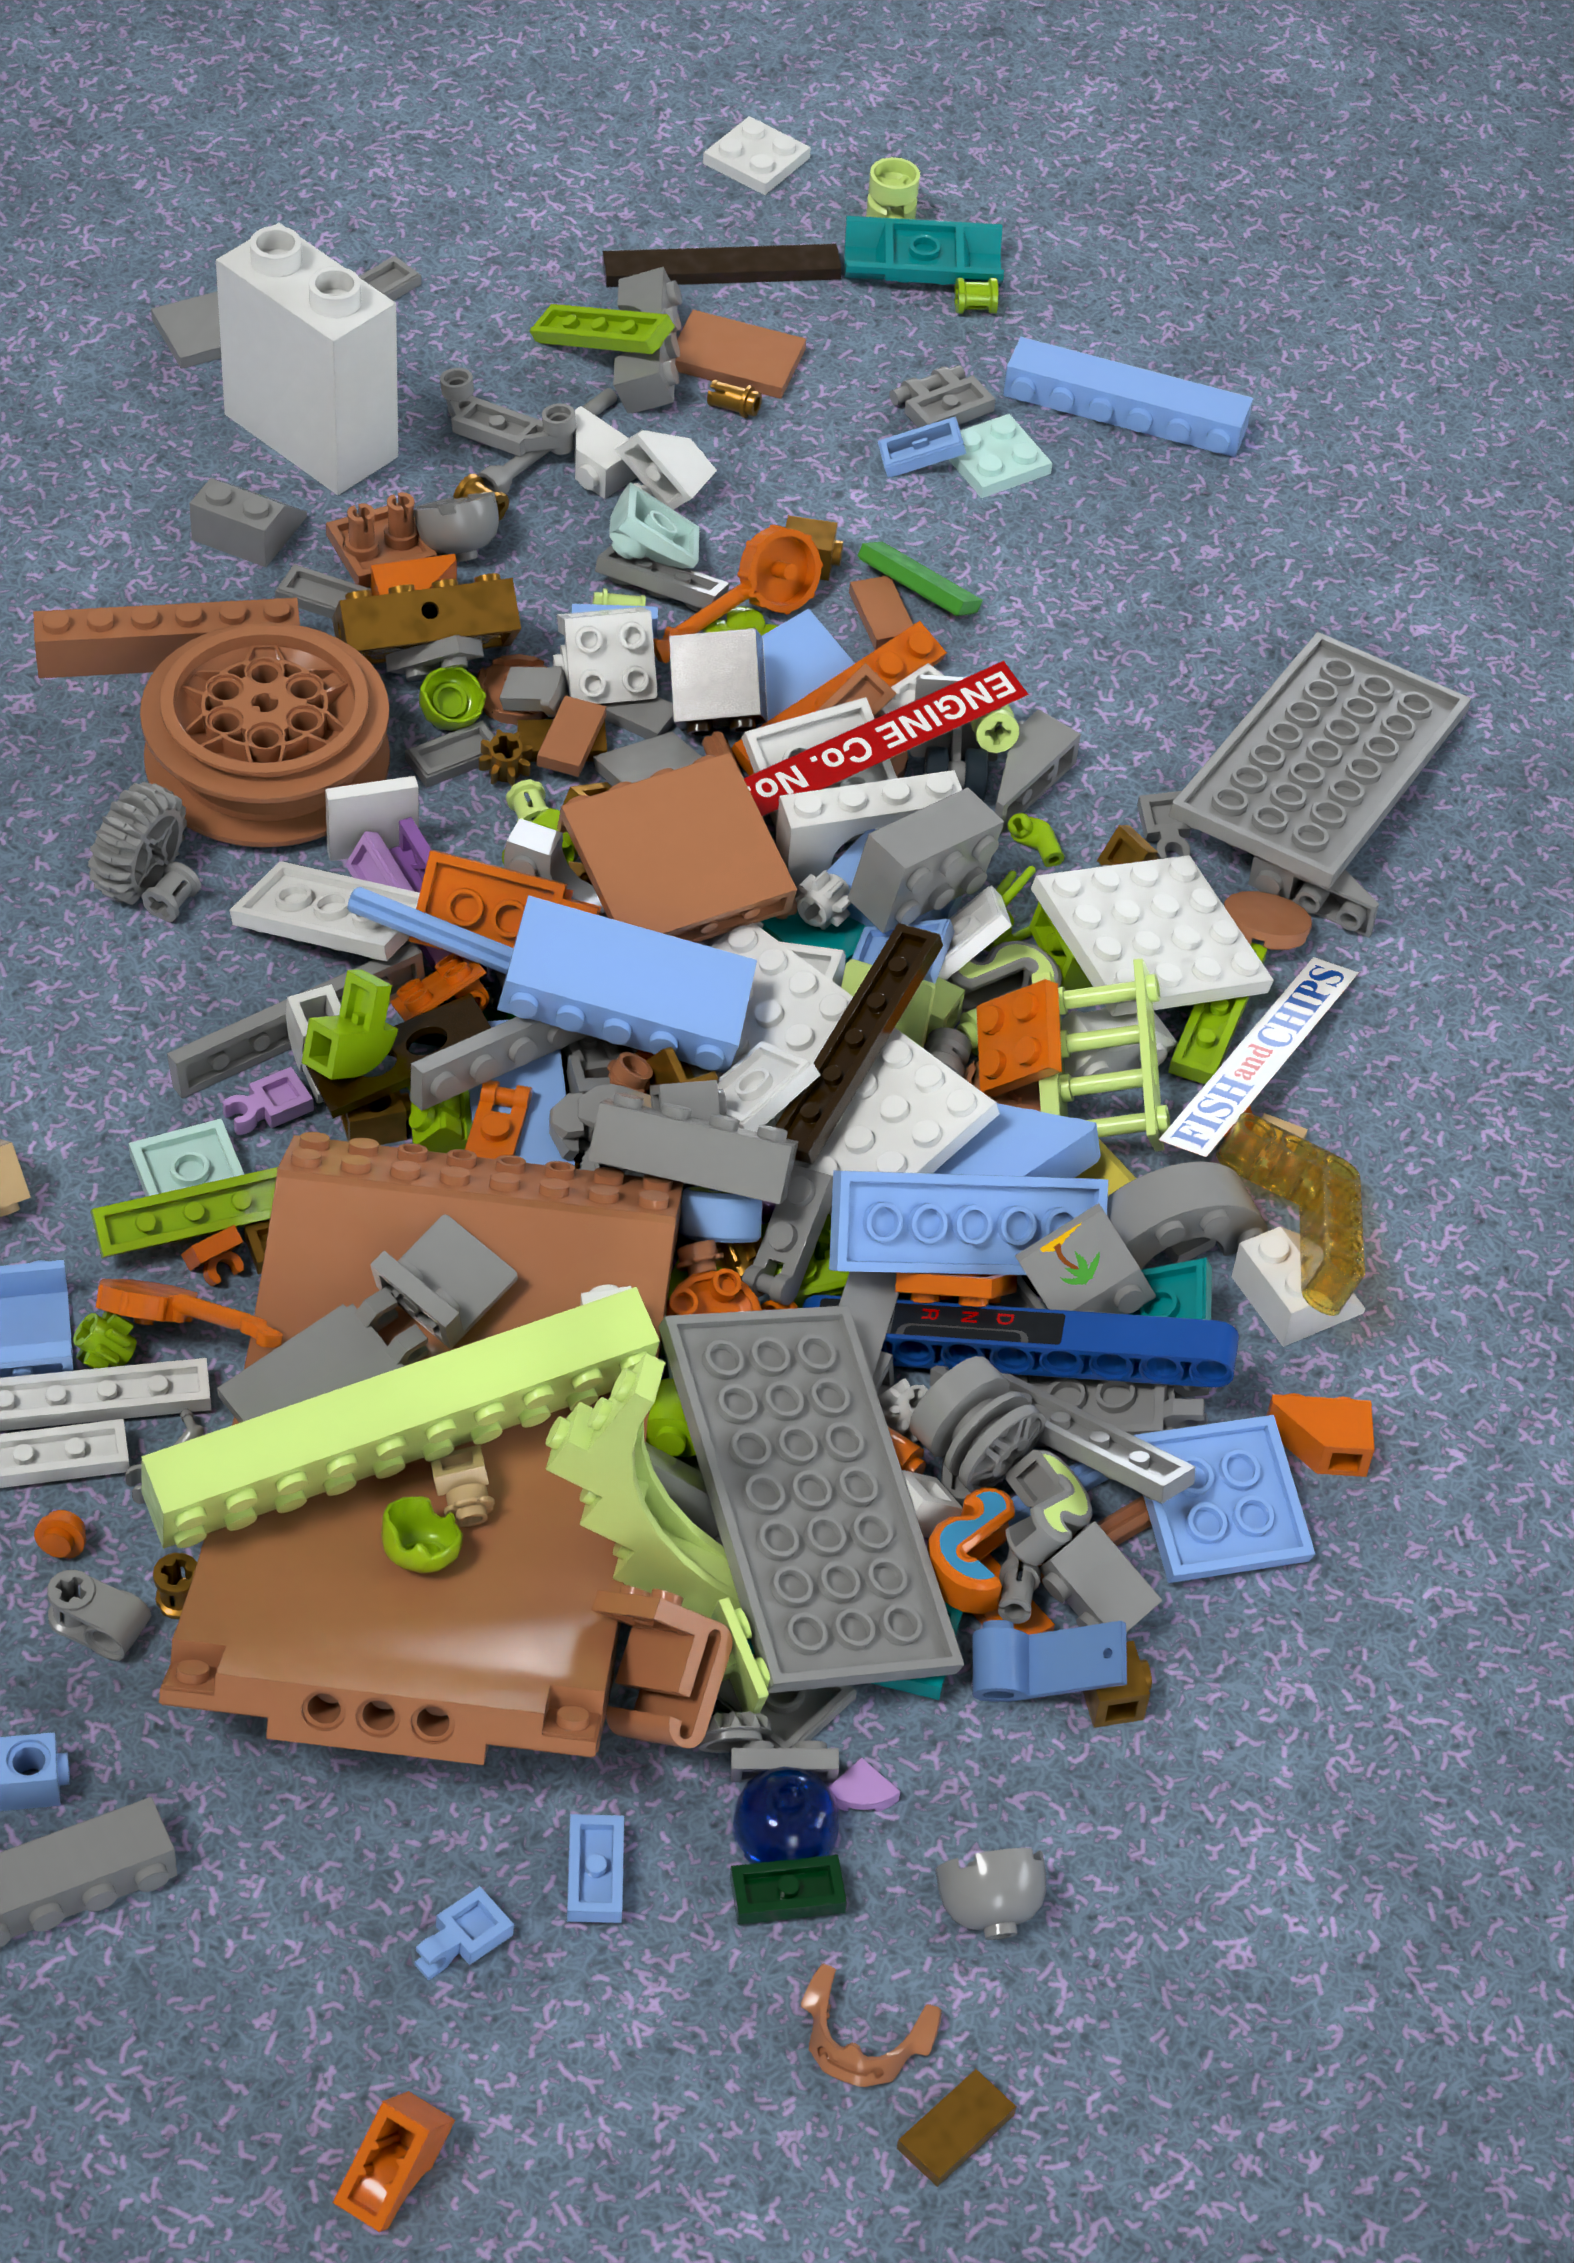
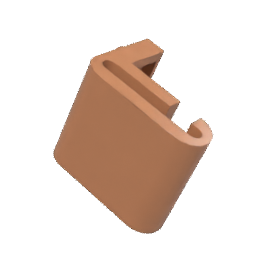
M621 1585L619 1592L598 1590L592 1611L632 1626L615 1683L627 1688L640 1689L634 1710L607 1706L606 1719L611 1731L620 1737L690 1749L698 1746L706 1735L732 1650V1635L726 1625L682 1607L683 1597L664 1590L653 1589L652 1593L628 1585Z

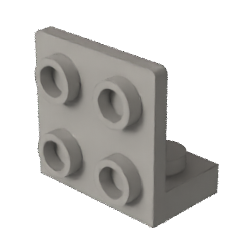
M446 1214L442 1215L398 1261L386 1251H383L370 1264L376 1287L379 1290L386 1287L397 1300L399 1307L450 1349L458 1343L518 1279L517 1272Z

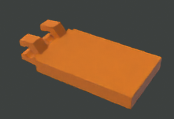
M430 850L416 909L513 948L528 895L599 916L602 906L572 899L574 890L567 889L568 884ZM409 936L410 942L441 949L439 947H436L434 945H431L429 943Z

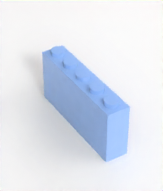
M528 895L497 1010L513 1014L519 1018L541 1021L566 1031L578 1032L603 1039L612 1044L624 1045L653 1053L654 1055L664 1048L672 1047L678 1060L681 1062L696 1065L705 1070L726 1073L731 1068L739 1047L757 960Z

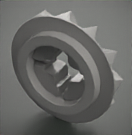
M734 1711L724 1714L715 1713V1715L711 1716L703 1741L698 1745L699 1750L711 1753L731 1752V1748H742V1743L746 1741L765 1740L772 1735L771 1722L767 1716L761 1713L754 1714L751 1711L736 1713Z

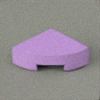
M863 1758L825 1789L824 1794L825 1801L845 1811H848L849 1808L859 1810L874 1809L875 1812L882 1811L897 1803L900 1797V1791Z

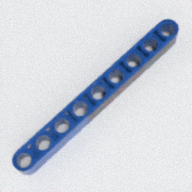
M813 1295L804 1301L802 1308L839 1306L842 1296ZM897 1300L881 1351L893 1354V1366L933 1368L937 1365L948 1367L950 1370L964 1360L974 1356L985 1357L1000 1373L1215 1388L1228 1385L1233 1380L1239 1334L1232 1325L1217 1320L989 1305L974 1307L962 1306L958 1303H918L912 1300Z

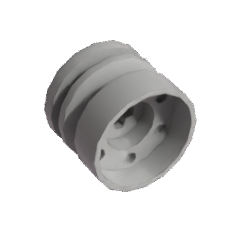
M974 1356L960 1362L938 1379L917 1404L909 1424L911 1433L935 1457H946L944 1465L954 1476H958L960 1482L970 1493L980 1488L993 1487L1005 1479L1006 1472L1037 1445L1044 1432L1046 1423L1043 1414L1034 1405H1029L1026 1397L1021 1392H1009L1010 1384L1008 1380L985 1357Z

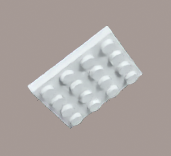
M1190 855L1035 876L1031 890L1093 987L1135 981L1133 960L1143 958L1149 973H1156L1159 981L1160 1001L1153 1002L1154 1010L1269 992L1274 981ZM1136 1000L1104 1004L1112 1017L1137 1013Z

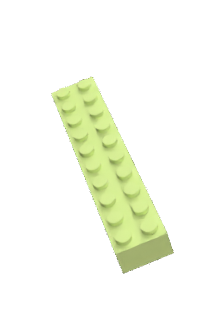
M634 1287L142 1456V1495L163 1549L175 1544L178 1548H187L200 1543L207 1537V1533L224 1527H227L230 1531L239 1530L254 1523L258 1515L275 1509L278 1513L296 1510L307 1502V1498L324 1492L328 1496L342 1494L352 1489L358 1480L372 1475H376L379 1479L393 1476L402 1471L407 1463L421 1458H425L426 1461H434L446 1457L454 1451L455 1446L472 1440L474 1444L490 1442L499 1437L504 1429L521 1424L524 1428L538 1425L546 1421L552 1412L567 1407L573 1411L579 1402L590 1406L598 1400V1396L612 1392L614 1384L623 1369L627 1368L632 1371L646 1353L655 1357L660 1340L638 1289Z

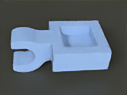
M479 1886L436 1915V1928L440 1932L426 1938L416 1946V1951L421 1957L415 1961L414 1965L427 1980L432 1979L446 1969L458 1954L471 1965L512 1937L514 1924Z

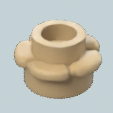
M471 1483L461 1485L447 1492L446 1500L448 1506L444 1509V1515L446 1516L450 1512L453 1513L455 1521H457V1525L460 1527L476 1526L488 1519L487 1514L493 1510L495 1500L488 1495L487 1487L484 1484Z

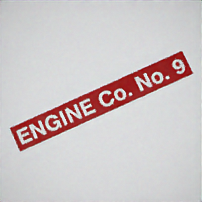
M1001 661L743 779L763 817L778 810L779 797L782 795L822 790L1029 694L1007 664Z

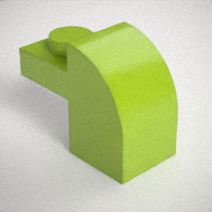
M363 969L347 970L339 1015L309 1018L301 1063L331 1080L358 1077L377 1067L390 1052L398 1032L396 1027L385 1022L392 985Z

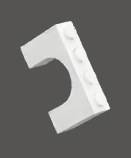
M955 770L780 796L775 845L797 888L795 899L802 893L798 885L810 874L817 877L824 870L827 871L831 867L835 853L852 837L867 830L882 828L961 791L962 788Z

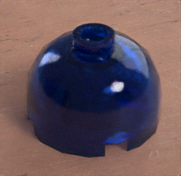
M785 1766L767 1769L749 1780L738 1796L735 1803L732 1833L735 1842L737 1840L738 1846L743 1850L744 1857L750 1864L828 1856L837 1844L840 1820L839 1808L833 1791L816 1774L801 1768Z

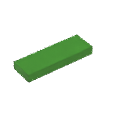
M884 542L863 543L857 555L863 562L955 616L977 613L983 601Z

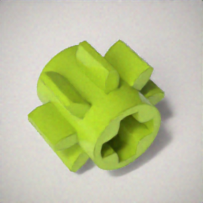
M104 1311L102 1317L96 1313L87 1315L81 1321L74 1334L73 1343L81 1349L76 1355V1359L92 1369L106 1368L108 1366H125L132 1357L137 1344L136 1338L129 1334L134 1324L118 1314Z

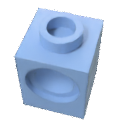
M55 1732L0 1737V1811L61 1806L60 1786L70 1785L68 1752L58 1753ZM29 1769L40 1770L38 1773L33 1775L21 1774L22 1772Z

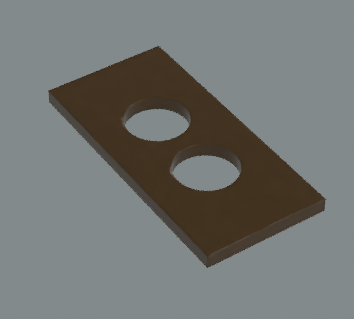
M469 993L395 1025L394 1027L398 1029L397 1036L387 1055L395 1057L397 1061L392 1069L380 1076H358L331 1080L306 1066L332 1118L334 1119L410 1086L411 1063L490 1029V1024L472 994ZM442 1034L447 1037L445 1044L431 1054L414 1055L408 1052L411 1044L424 1035Z

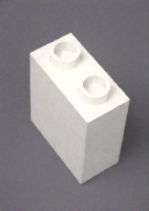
M280 223L256 231L250 240L217 258L216 273L224 414L336 495H340L398 457L396 302L363 281L355 272L344 268L309 244L295 231Z

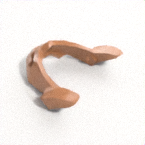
M821 1964L816 1970L801 2001V2008L812 2014L813 2027L809 2051L823 2072L846 2083L868 2087L892 2082L910 2056L914 2054L927 2056L930 2054L942 2019V2010L930 2004L925 2005L911 2032L907 2034L904 2041L894 2050L879 2057L865 2056L860 2046L853 2042L845 2047L839 2046L831 2038L827 2026V2019L830 2017L829 2012L831 2009V2004H828L836 1969L827 1964Z

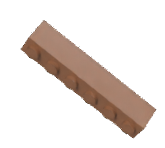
M297 598L33 611L38 679L154 672L166 657L182 645L217 629L261 622L286 623L300 626Z

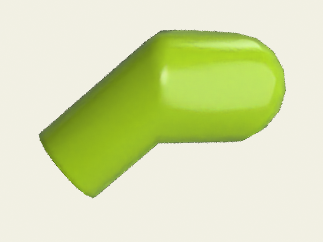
M1025 813L1014 814L1009 819L1008 830L1013 840L1038 850L1044 866H1058L1064 861V854L1049 823L1029 817Z

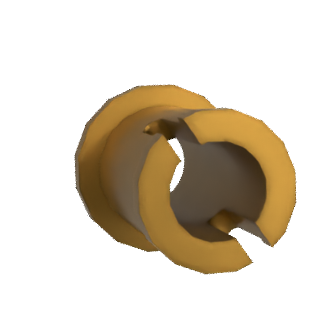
M718 380L712 381L710 388L715 389V392L708 390L707 404L709 406H717L739 412L740 417L747 418L749 415H757L761 406L762 395L755 390V387L747 386L745 389L725 384Z

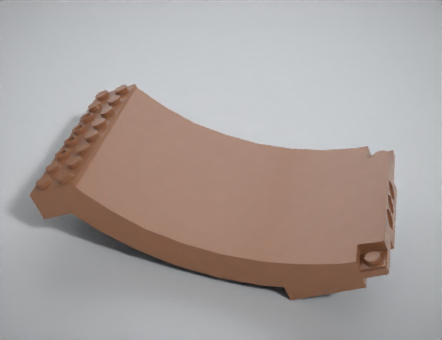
M306 1132L300 1136L294 1135L277 1168L266 1249L254 1316L263 1318L267 1321V1326L280 1331L283 1334L282 1344H284L342 1304L348 1307L353 1303L358 1309L366 1298L380 1291L376 1287L370 1264L383 1251H386L398 1261L442 1215L446 1214L517 1272L518 1279L452 1349L448 1348L399 1306L395 1308L398 1312V1318L377 1332L387 1346L395 1336L416 1324L428 1338V1343L425 1345L428 1349V1355L421 1359L424 1360L579 1307L581 1293L590 1292V1290L597 1286L611 1284L618 1286V1288L627 1286L637 1287L660 1340L655 1356L660 1359L662 1338L658 1326L666 1316L673 1257L679 1234L684 1182L645 1174L644 1177L624 1175L622 1170L613 1167H600L595 1169V1171L575 1169L574 1165L563 1161H551L545 1165L526 1163L525 1159L513 1155H503L496 1159L477 1157L474 1152L462 1149L451 1150L448 1153L428 1151L425 1146L419 1144H402L399 1147L381 1146L376 1140L369 1138H354L347 1142L331 1140L328 1135L320 1132ZM250 1336L244 1369L276 1348L261 1347L256 1344V1339ZM612 1392L598 1396V1400L601 1397L608 1400L611 1397ZM598 1400L594 1404L590 1405V1407L594 1408ZM567 1407L552 1412L546 1421L532 1427L524 1428L521 1424L504 1429L499 1437L490 1442L474 1444L472 1440L454 1447L455 1451L481 1445L489 1482L486 1487L488 1495L494 1498L495 1505L493 1510L487 1514L488 1519L484 1523L472 1527L458 1526L463 1533V1543L459 1555L450 1565L440 1571L418 1573L397 1566L386 1556L381 1537L382 1519L387 1505L402 1497H427L431 1500L434 1512L440 1517H446L444 1515V1509L448 1506L446 1494L437 1495L431 1461H426L425 1458L405 1464L406 1466L402 1471L387 1478L379 1479L376 1475H372L358 1480L352 1489L342 1494L328 1496L324 1492L307 1498V1502L296 1510L278 1513L275 1509L258 1515L254 1523L242 1529L230 1531L227 1527L207 1533L185 1604L172 1638L171 1664L160 1687L159 1704L268 1718L266 1739L484 1765L489 1745L595 1757L596 1752H599L606 1710L614 1680L621 1622L592 1611V1607L598 1590L619 1592L621 1585L625 1584L613 1579L618 1557L613 1555V1548L616 1542L579 1525L585 1503L579 1500L583 1488L545 1470L552 1449L545 1445L549 1431L559 1416L566 1419L572 1412L570 1408ZM649 1410L648 1414L646 1415V1417H645V1419H644V1441H645V1442H646V1437H647V1435H646V1434H647V1420H648V1416H649L650 1410ZM235 1417L232 1425L239 1423Z

